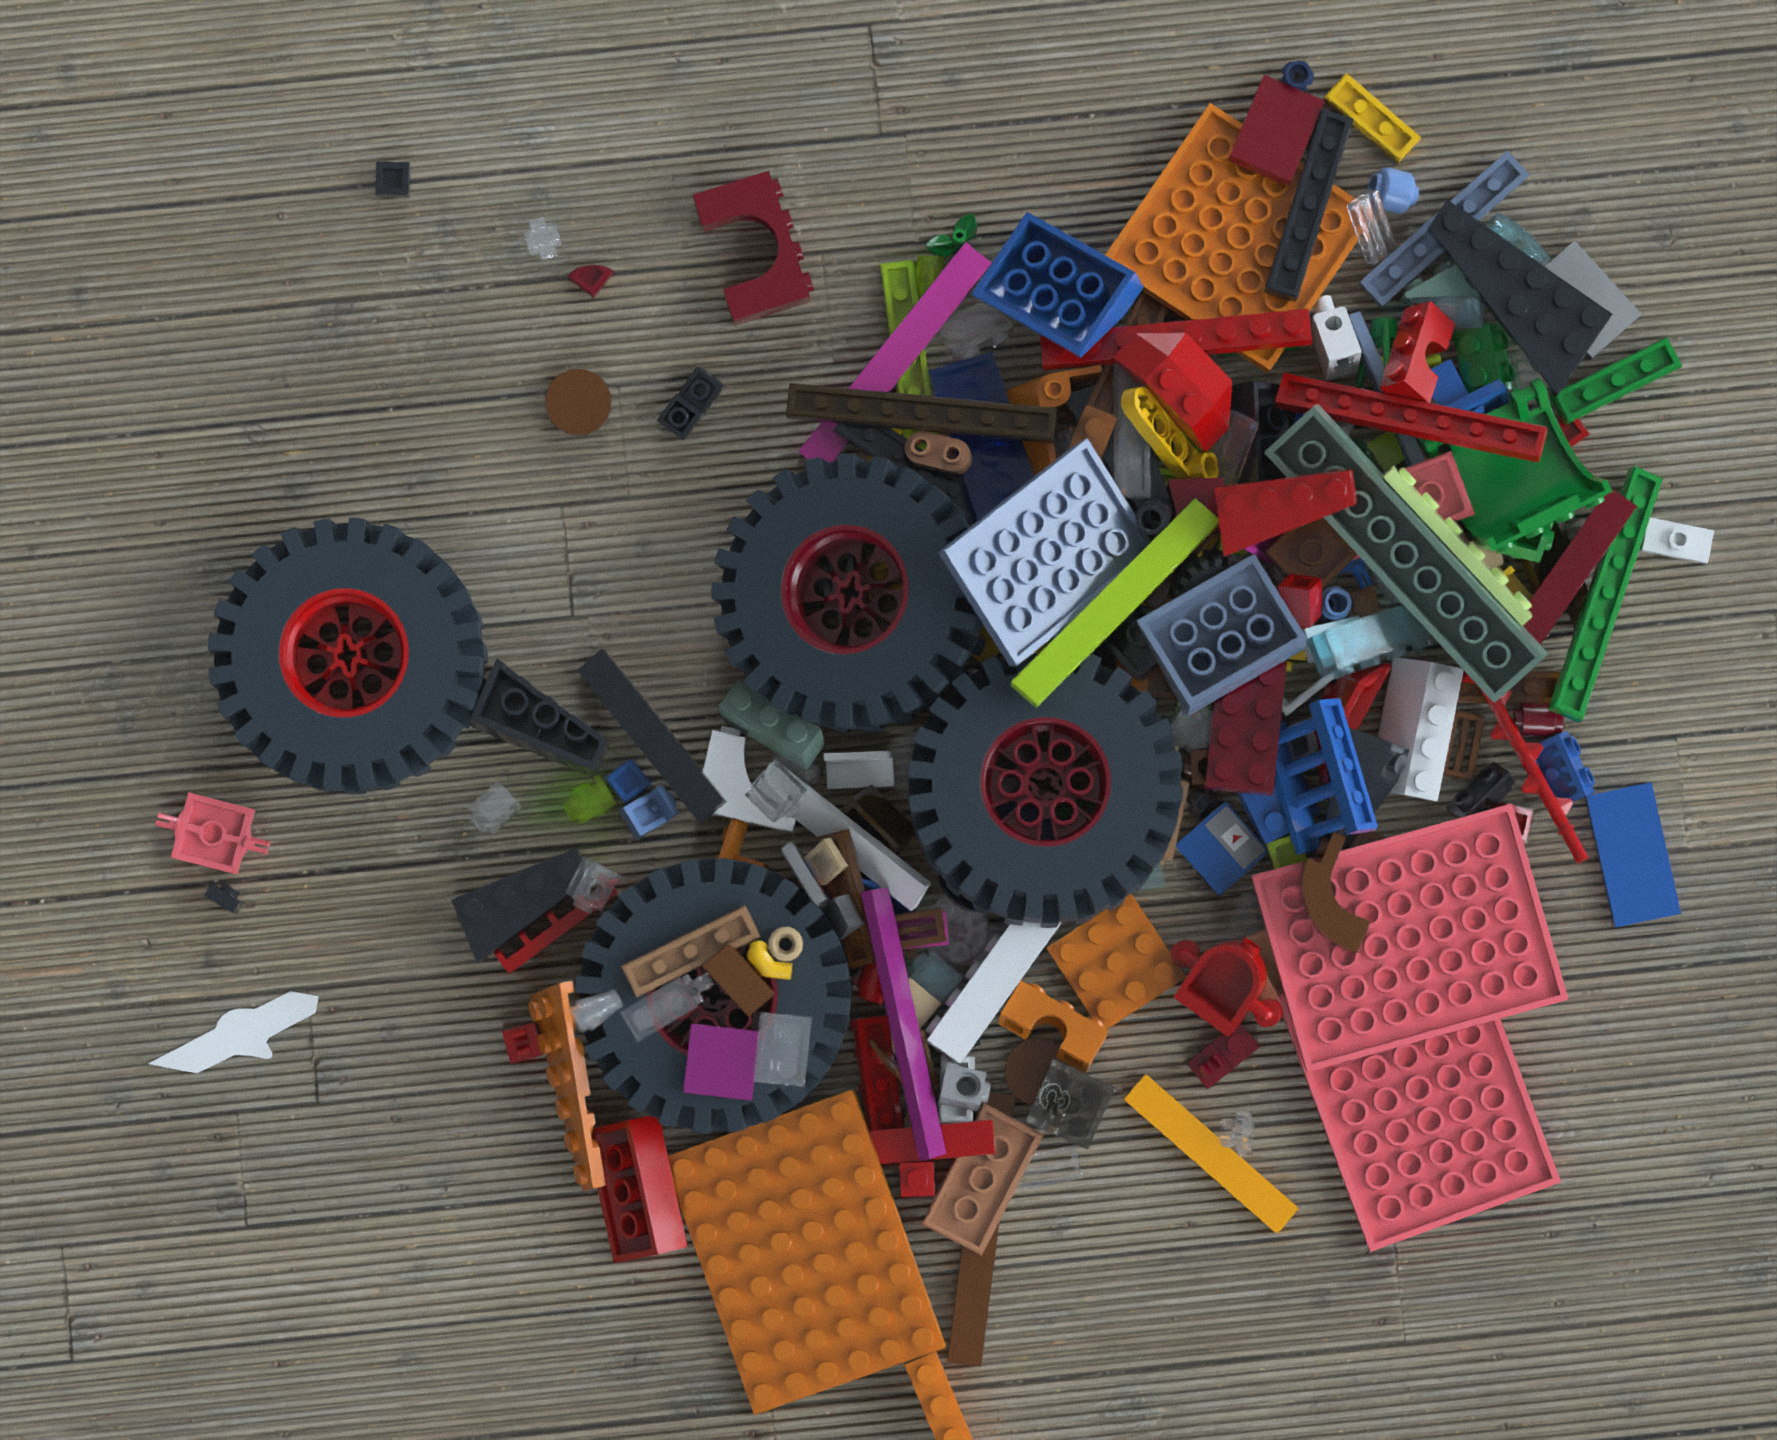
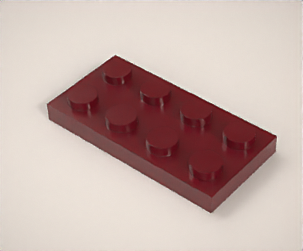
M1281 662L1214 701L1205 789L1272 797L1287 662Z

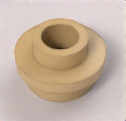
M781 927L771 934L768 946L771 954L776 959L791 961L801 953L803 940L795 929ZM784 937L790 938L793 943L792 948L788 951H783L779 946L780 940Z

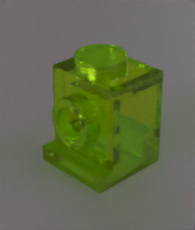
M600 775L593 777L596 781L595 785L590 786L589 782H586L572 790L573 797L562 804L572 822L578 819L580 824L584 825L618 806Z

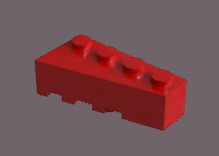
M1353 469L1215 488L1223 555L1227 556L1355 505L1357 498Z

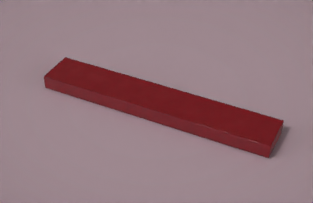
M1613 489V492L1603 496L1604 502L1595 506L1529 600L1532 606L1528 610L1532 613V618L1523 627L1540 645L1637 508V505Z

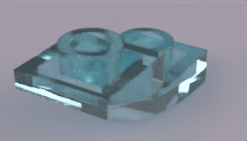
M1497 213L1485 225L1541 265L1545 266L1551 260L1541 245L1525 229L1507 216Z

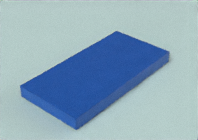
M1652 782L1585 796L1613 927L1616 928L1681 914Z

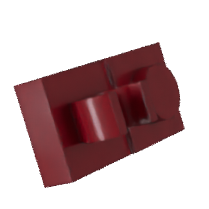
M1240 1024L1237 1030L1229 1037L1223 1033L1190 1059L1186 1065L1208 1090L1260 1048V1046L1243 1025Z

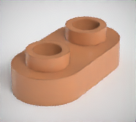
M920 431L912 434L905 444V453L908 459L917 467L950 475H959L967 471L972 463L970 449L966 443L959 439ZM920 443H926L927 448L924 451H916V447ZM951 451L959 452L958 457L953 460L948 459V454Z

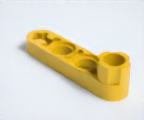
M1146 387L1129 388L1123 392L1121 397L1123 412L1176 479L1218 477V459L1212 452L1199 454ZM1153 419L1156 421L1157 431L1154 429ZM1171 441L1173 442V445H1174V454H1173L1172 448H1171Z

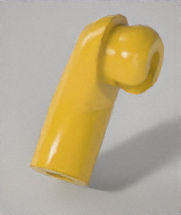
M756 940L750 944V949L747 951L748 961L760 976L785 980L791 979L792 963L773 961L767 952L768 945L764 941Z

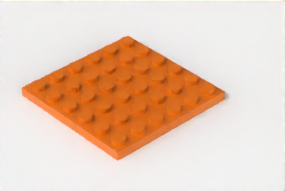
M1210 103L1105 255L1136 272L1144 286L1143 292L1186 320L1309 309L1310 312L1377 212L1333 184L1296 302H1292L1264 292L1304 164L1299 162L1288 187L1228 161L1243 124ZM1285 348L1235 353L1268 374Z

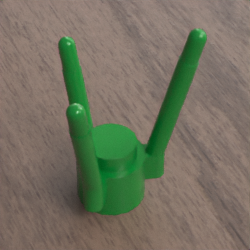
M1389 317L1372 319L1370 321L1371 330H1368L1375 347L1383 349L1384 369L1391 354L1390 348H1393V342L1398 332L1397 319ZM1360 361L1355 385L1356 388L1360 389L1362 388L1366 373L1362 361Z

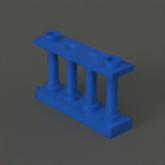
M1340 698L1318 700L1309 704L1312 717L1288 728L1285 721L1280 723L1275 783L1296 855L1316 852L1320 843V837L1342 828L1346 829L1347 835L1370 832L1378 828ZM1317 730L1322 750L1292 762L1287 742ZM1326 763L1331 782L1305 792L1300 773ZM1336 795L1341 815L1315 824L1309 805Z

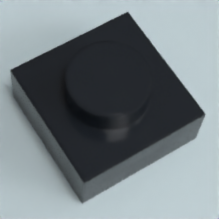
M376 161V197L410 198V162Z
M222 883L220 887L211 884L204 894L207 898L235 914H238L244 905V902L237 898L240 892L225 883Z

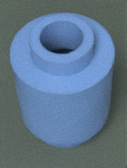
M1336 586L1322 590V616L1318 621L1328 623L1340 620L1348 615L1352 602L1346 590Z

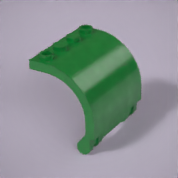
M1540 378L1529 382V386L1522 390L1517 388L1509 392L1510 402L1485 413L1486 415L1547 427V436L1539 463L1447 444L1448 450L1439 454L1438 446L1444 443L1419 438L1427 459L1449 451L1452 452L1475 515L1461 519L1458 522L1480 548L1491 552L1495 551L1496 554L1511 549L1515 546L1513 541L1523 536L1528 539L1545 531L1543 526L1553 521L1558 524L1575 516L1573 511L1583 506L1588 509L1605 501L1603 496L1613 492L1608 480L1591 474L1572 450L1558 424L1550 405L1547 389ZM1535 398L1537 405L1528 409L1527 402Z

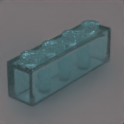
M1403 604L1323 631L1308 638L1307 643L1320 677L1334 673L1335 679L1355 672L1353 666L1360 664L1361 669L1364 670L1381 663L1379 657L1386 655L1388 661L1406 655L1405 648L1412 646L1414 652L1432 646L1431 639L1434 637Z

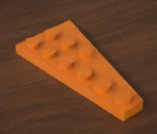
M572 980L530 995L529 1013L532 1020L536 1021L540 1033L537 1037L538 1046L542 1054L546 1055L549 1066L546 1070L549 1084L555 1088L558 1099L555 1102L556 1111L559 1118L564 1120L567 1131L564 1135L565 1144L568 1151L573 1153L576 1164L573 1167L574 1177L577 1184L582 1186V1190L587 1191L605 1186L606 1184L598 1143L591 1139L593 1125L596 1124L594 1113L592 1111L589 1112L585 1103V1096H589L591 1093L583 1045L580 1039L574 1036V1030L578 1021L577 1010L571 1008L568 1000V993L574 992Z

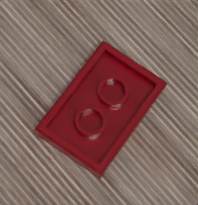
M1263 75L1228 161L1289 187L1325 100Z

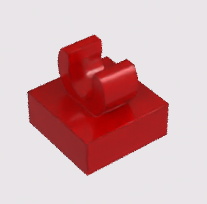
M535 1022L502 1031L511 1064L544 1055L538 1046L537 1037L539 1034Z

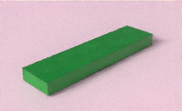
M1666 337L1563 388L1556 397L1553 394L1549 397L1564 425H1567L1680 369L1682 364Z

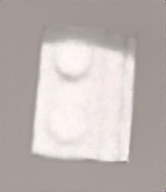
M760 1013L753 1081L804 1087L811 1017Z

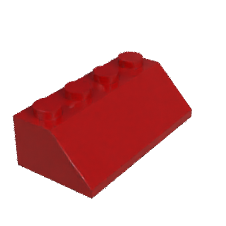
M651 1115L593 1128L591 1132V1139H594L600 1148L606 1185L597 1189L613 1263L658 1255L687 1247L661 1123L658 1122L659 1119Z

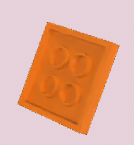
M1129 894L1117 908L1111 911L1105 909L1094 916L1092 920L1083 923L1046 948L1089 1015L1102 1022L1105 1029H1109L1186 978L1181 968L1172 961L1170 951L1132 894Z

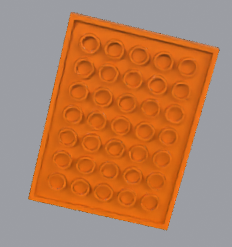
M854 1089L780 1115L766 1123L762 1122L747 1127L744 1130L730 1133L668 1156L677 1199L754 1415L946 1347Z

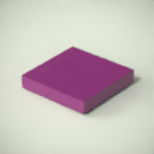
M692 1023L683 1092L752 1101L760 1031Z

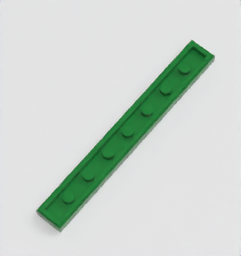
M1636 466L1629 468L1621 495L1637 505V508L1596 565L1548 710L1577 723L1583 721L1663 481L1662 478Z

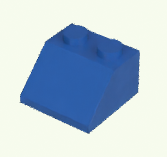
M1300 773L1305 792H1308L1310 789L1302 773ZM1275 780L1272 797L1236 792L1261 842L1268 844L1290 832ZM1317 803L1309 805L1313 817L1321 812Z

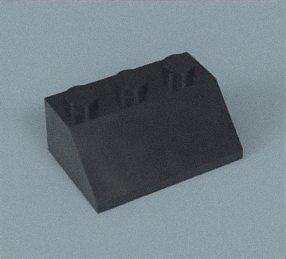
M1249 381L1232 385L1229 429L1224 434L1228 485L1287 478L1264 453L1293 426L1294 414L1297 413L1275 407L1280 384Z

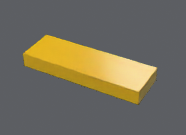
M1347 73L1343 75L1323 99L1340 115L1354 119L1352 125L1397 164L1403 160L1421 139L1417 133Z

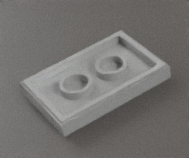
M1575 240L1545 266L1613 314L1586 353L1590 360L1642 315Z

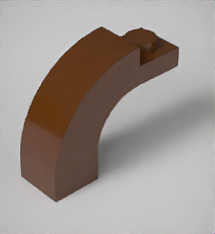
M1332 832L1329 838L1322 837L1315 855L1320 857L1319 862L1309 858L1304 860L1300 874V897L1305 914L1316 931L1333 945L1355 954L1359 951L1371 921L1346 911L1338 904L1332 893L1331 874L1346 839L1345 836Z

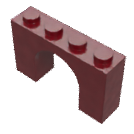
M769 170L693 194L694 204L704 232L740 221H752L766 227L773 234L778 244L777 258L769 271L756 279L723 289L734 326L809 303V292L814 291L809 272L802 273L799 261L804 260L799 241L792 242L788 231L794 228L789 210L782 211L778 200L784 197L778 178L771 179Z

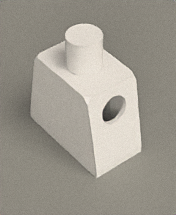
M1331 296L1319 297L1313 306L1315 315L1312 316L1311 334L1325 381L1357 373L1362 351L1345 307L1335 308Z

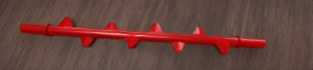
M1463 671L1461 682L1476 684L1473 681V679L1465 671ZM1480 688L1498 721L1490 733L1492 740H1508L1528 775L1521 786L1522 792L1538 794L1559 831L1557 832L1558 835L1562 836L1576 863L1579 864L1587 860L1589 857L1573 830L1574 825H1571L1566 817L1573 805L1570 798L1555 797L1536 763L1544 747L1541 743H1525L1505 707L1512 694L1511 690L1509 689L1494 703Z

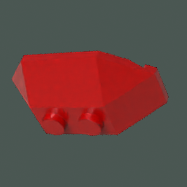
M1135 333L1111 357L1140 387H1146L1175 424L1203 453H1206L1229 429L1232 380L1187 333Z
M1383 663L1340 676L1336 684L1331 681L1329 682L1321 700L1340 698L1348 727L1358 730L1390 672L1391 665ZM1316 730L1314 731L1319 750H1322ZM1324 763L1316 766L1321 785L1330 783L1331 778L1327 764Z

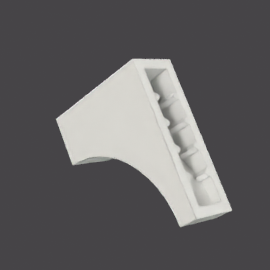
M721 726L720 732L713 730L703 772L727 802L712 815L728 819L734 818L749 824L793 834L796 819L783 815L771 808L759 797L751 785L745 767L746 738L740 737L741 731Z

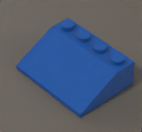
M1026 212L972 292V295L1081 358L1127 313L1144 286L1136 272L1033 214Z

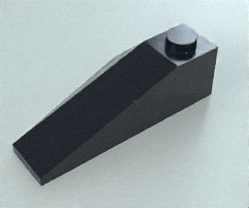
M1349 728L1373 812L1375 813L1398 782L1400 774L1404 771L1409 749ZM1336 795L1327 798L1329 802L1328 811L1320 819V822L1341 815ZM1345 828L1335 831V833L1346 837L1341 851L1348 849L1359 835V833L1347 835ZM1327 834V835L1322 836V837L1329 838V835H1330V834Z

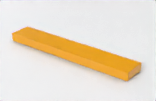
M1147 1074L1139 1080L1123 1099L1276 1234L1299 1210L1294 1203Z

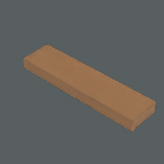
M743 906L621 967L635 996L638 997L702 966L705 961L727 942L737 949L761 936L747 907Z

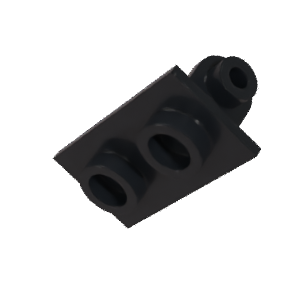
M1492 762L1488 767L1479 772L1477 778L1471 784L1456 794L1446 809L1459 818L1490 810L1484 801L1488 798L1492 804L1496 805L1513 789L1511 786L1515 781L1510 776L1511 773L1508 770Z

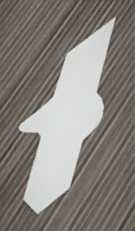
M290 991L256 1009L231 1010L220 1018L214 1030L148 1064L199 1073L233 1055L270 1059L272 1051L267 1044L268 1038L315 1014L319 996Z

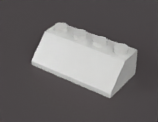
M1393 657L1377 738L1409 749L1406 767L1400 774L1398 782L1390 791L1391 794L1431 802L1438 801L1464 671L1462 668Z

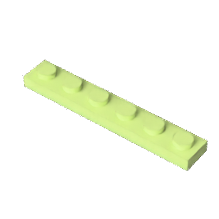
M1393 465L1383 474V478L1521 626L1532 618V613L1528 610L1532 604L1520 591L1513 594L1505 585L1509 582L1508 578L1496 566L1490 569L1482 561L1486 555L1473 541L1469 545L1466 544L1459 536L1463 530L1451 517L1444 520L1436 511L1440 507L1438 503L1427 492L1421 495L1413 487L1417 481L1404 467L1398 471Z

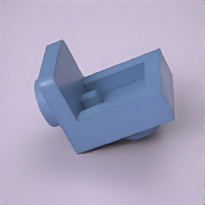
M663 785L656 787L650 793L619 810L636 840L666 824L679 813L674 797L665 790Z

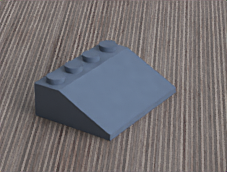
M1255 554L1137 620V624L1170 688L1188 716L1305 649L1307 642L1305 634Z

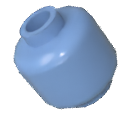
M1384 167L1378 173H1374L1367 187V197L1371 199L1374 208L1395 214L1406 212L1409 206L1416 204L1419 196V187L1415 186V179L1411 173L1389 167Z

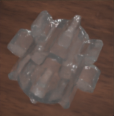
M544 217L528 221L531 229L523 232L531 256L540 253L542 261L557 256L555 247L563 244L555 221L546 224Z

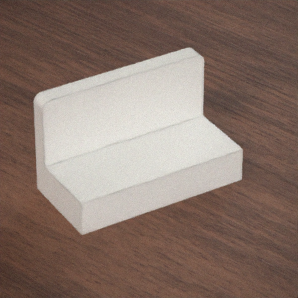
M892 751L823 754L824 761L826 762L828 790L867 788L871 784L875 788L895 787L894 753Z

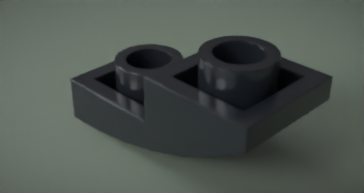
M697 366L681 390L673 396L656 421L680 439L685 440L726 385L701 366Z

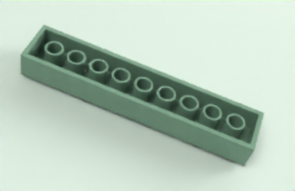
M1319 404L1313 406L1264 452L1286 477L1353 469L1357 503L1324 518L1494 703L1547 656L1548 653L1519 624L1383 478L1381 471Z

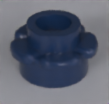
M1302 60L1288 62L1282 69L1283 76L1281 81L1293 88L1305 91L1307 86L1313 82V71ZM1299 74L1300 79H1295L1294 75Z

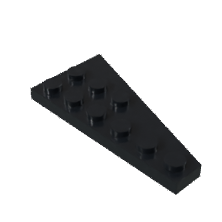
M1447 200L1428 226V232L1450 261L1455 262L1466 277L1467 283L1481 296L1486 308L1512 342L1520 347L1529 359V364L1536 373L1539 372L1549 385L1548 389L1556 397L1613 314Z

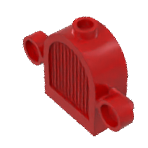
M1244 938L1242 942L1232 940L1221 942L1207 950L1201 957L1198 945L1192 940H1181L1172 947V961L1181 968L1189 967L1192 969L1173 998L1227 1037L1237 1030L1249 1011L1253 1013L1255 1021L1262 1027L1274 1026L1281 1020L1283 1015L1282 1007L1276 1000L1270 998L1262 1001L1258 1000L1266 985L1267 970L1264 960L1259 954L1261 948L1252 940Z

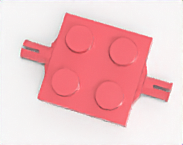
M190 792L188 793L185 807L178 817L159 812L157 818L170 822L166 823L156 820L155 823L157 827L174 830L175 843L171 858L238 875L242 858L247 850L267 855L269 849L256 845L270 847V841L251 837V825L255 814L254 809Z

